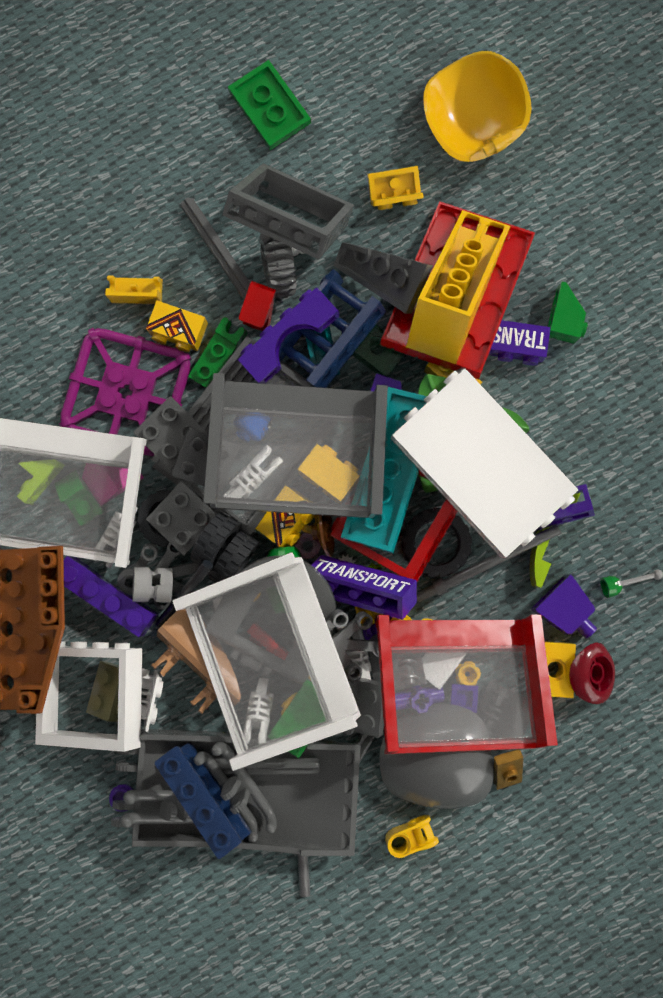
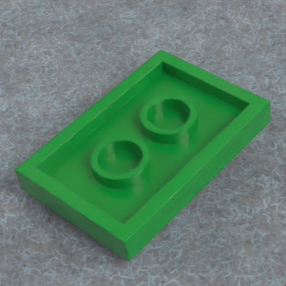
M269 60L228 86L229 93L270 150L311 124L310 116Z

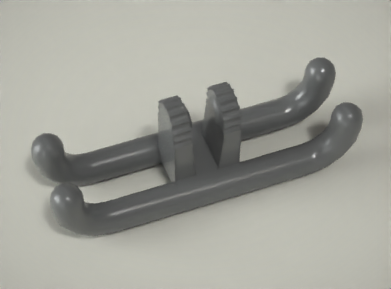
M217 742L212 748L213 755L220 756L222 754L231 767L229 760L236 756L230 746L224 742ZM199 752L195 756L194 763L197 766L204 764L222 788L220 795L224 801L230 799L231 812L233 814L239 813L252 831L248 835L249 842L255 843L259 837L256 819L246 805L249 796L253 798L265 817L266 831L270 834L276 831L277 820L274 810L245 767L234 770L236 775L227 778L209 753Z
M130 790L123 795V800L128 805L133 804L135 801H161L159 812H132L122 815L120 823L124 828H129L132 824H194L172 790Z

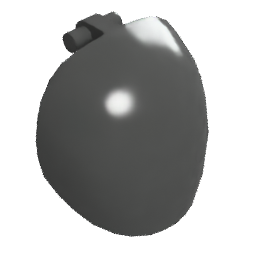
M432 704L425 713H417L412 710L397 719L398 742L461 740L460 743L469 742L464 739L494 738L489 736L484 722L478 715L467 708L457 705ZM385 736L383 737L380 748L382 780L388 791L401 800L429 808L456 809L478 804L490 792L493 782L494 757L498 755V750L385 754Z

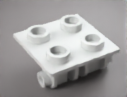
M142 668V688L148 690L141 689V694L147 695V698L141 697V703H145L141 704V719L144 720L145 731L148 732L149 725H154L158 708H156L154 702L155 697H161L163 681L159 677L157 670H154L153 675H149L150 670Z

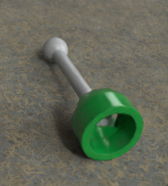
M657 569L652 574L623 581L615 576L603 577L600 579L602 593L606 598L614 597L622 591V586L653 578L660 580L663 577V572Z

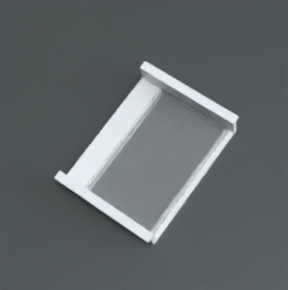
M0 418V545L22 549L63 546V555L115 563L117 567L126 568L130 563L129 554L144 447L146 446L147 439Z
M292 552L172 600L176 611L186 609L237 752V755L229 760L233 771L358 726L356 720L361 714L302 557L295 558Z

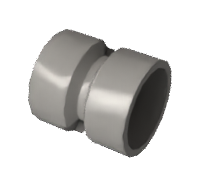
M134 567L132 602H148L150 598H153L155 602L171 603L173 588L172 568H157L152 572L149 567Z

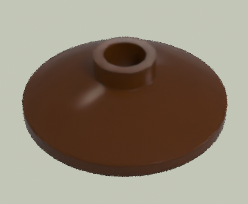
M317 515L316 524L311 526L313 540H319L321 548L327 557H332L335 549L334 539L330 536L332 533V518L328 515Z

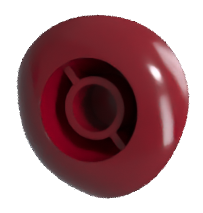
M598 642L585 647L575 657L569 671V680L574 693L582 700L591 704H602L607 701L615 683V665L612 656L606 647Z

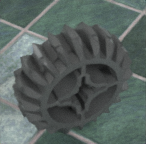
M261 233L259 242L267 287L276 289L275 299L294 296L297 284L291 247Z

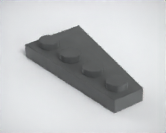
M342 242L333 264L334 267L405 314H412L433 267L430 264Z

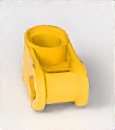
M430 815L419 816L405 824L390 829L385 837L390 854L396 858H403L437 845L439 840L438 837L434 836L430 826ZM403 837L405 842L401 847H393L391 844L394 838Z

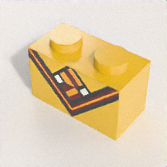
M156 301L146 330L152 335L151 339L156 342L166 344L169 341L175 343V347L185 352H190L191 349L198 351L208 322L204 316Z
M286 485L275 499V501L313 503L296 489ZM266 512L255 529L279 547H289L298 541L300 530L304 525L309 524L315 515Z

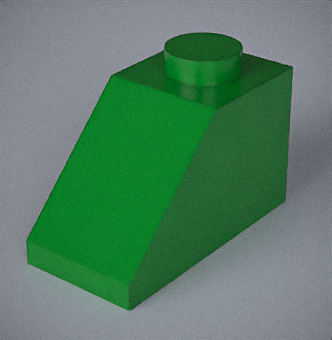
M561 282L556 288L547 327H550L549 338L575 344L581 337H584L588 323L584 322L585 310L567 282Z

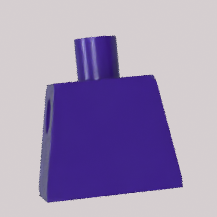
M571 574L564 575L531 608L535 614L541 615L542 619L565 635H571L577 630L587 639L597 630L588 619L596 609Z

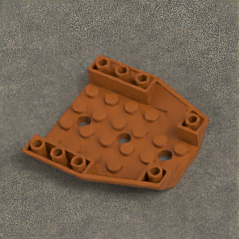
M63 546L0 550V710H16V713L40 714L43 712L65 630ZM9 569L12 572V580L10 582L6 579V573ZM9 622L13 626L11 636L7 633V624ZM9 676H11L14 680V686L12 689L8 686L7 679Z

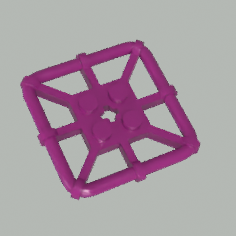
M92 327L88 330V334H86L82 342L74 371L69 375V380L71 381L61 410L59 426L94 431L76 426V424L98 412L114 415L108 434L118 435L122 418L139 422L141 425L145 421L150 403L161 406L167 400L152 396L157 380L179 367L180 370L172 398L182 407L181 399L190 372V361L192 360L189 353H185L177 348L147 341L145 337L139 335L133 337L107 329H94ZM101 339L134 347L130 366L113 362ZM93 343H95L107 364L102 382L83 376ZM143 350L176 359L153 373L137 369ZM84 384L99 388L95 405L71 417L80 385ZM125 386H129V390L133 391L132 395H127L126 399H123L119 391L121 388L124 389ZM147 446L144 447L143 455H155Z

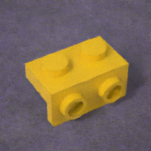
M418 166L367 174L371 205L378 206V210L393 208L392 203L402 202L403 206L418 204L417 199L423 198Z

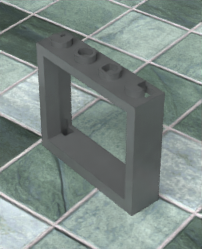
M263 163L229 190L223 216L316 259H320L347 227L354 204ZM265 180L269 182V185L265 187L261 183ZM261 190L329 223L322 229L253 197V195ZM313 241L319 243L318 250L312 247Z

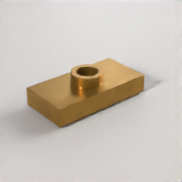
M520 749L494 757V783L497 790L522 782L523 755Z

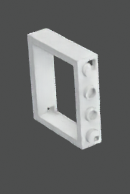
M61 641L43 712L36 714L35 744L122 752L140 748L142 648H130V643H115V647H109V642H94L92 647H87V642H71L70 646H65L66 641ZM59 656L119 658L118 735L58 730Z

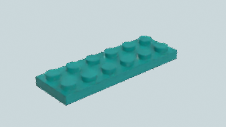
M388 387L382 515H375L374 518L347 517L341 538L386 552H394L419 469L390 438L407 422L404 417L416 407L420 410L427 404L424 401L427 396ZM369 450L351 503L353 506H367Z

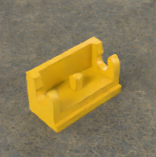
M112 275L107 276L110 288H106L105 295L111 303L155 304L156 301L162 302L163 279L160 277L115 278Z

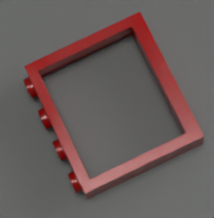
M419 470L418 475L427 479V477ZM354 495L347 499L345 505H351ZM447 499L445 500L406 569L362 544L341 538L347 517L341 516V518L338 517L334 521L330 536L391 572L418 581L458 511Z

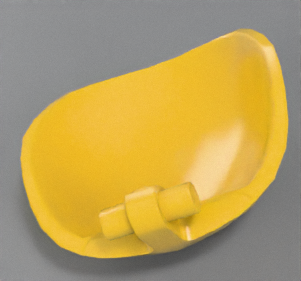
M492 51L475 52L453 62L437 72L428 81L424 90V111L429 127L442 148L459 161H478L501 152L521 136L530 121L532 110L531 98L522 73L509 59Z

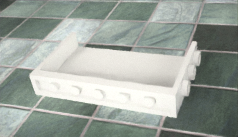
M466 369L459 374L455 370L443 381L446 386L440 392L434 389L424 399L427 403L420 410L415 407L404 417L407 422L390 439L501 558H506L520 544L523 547L535 537L533 532L539 526L544 528L555 519L553 515L555 511L560 507L562 510L568 507L575 500L573 495L578 489Z

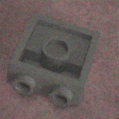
M347 677L361 716L356 720L357 727L341 733L351 735L353 732H358L379 738L383 735L384 728L381 682L361 677L356 681H352Z

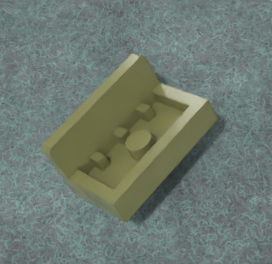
M100 661L86 713L108 722H118V665Z

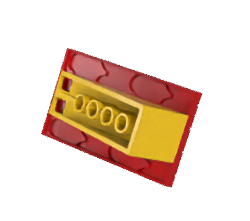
M439 201L415 258V261L433 265L412 314H405L398 308H394L380 345L390 349L393 348L401 353L418 357V359L453 371L464 367L475 379L479 380L535 232Z

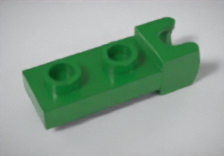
M224 317L219 323L215 334L188 376L205 388L212 382L213 373H219L248 334L247 330L243 327H240L236 333L229 334L231 322L227 317Z

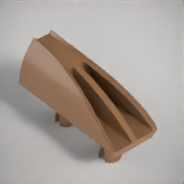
M186 609L178 610L157 631V637L168 649L151 666L155 670L167 662L160 672V675L164 677L179 660L186 663L205 681L206 686L190 701V704L194 706L202 699H205L198 712L203 714L217 696ZM207 633L232 704L235 706L241 699L236 675L217 638Z

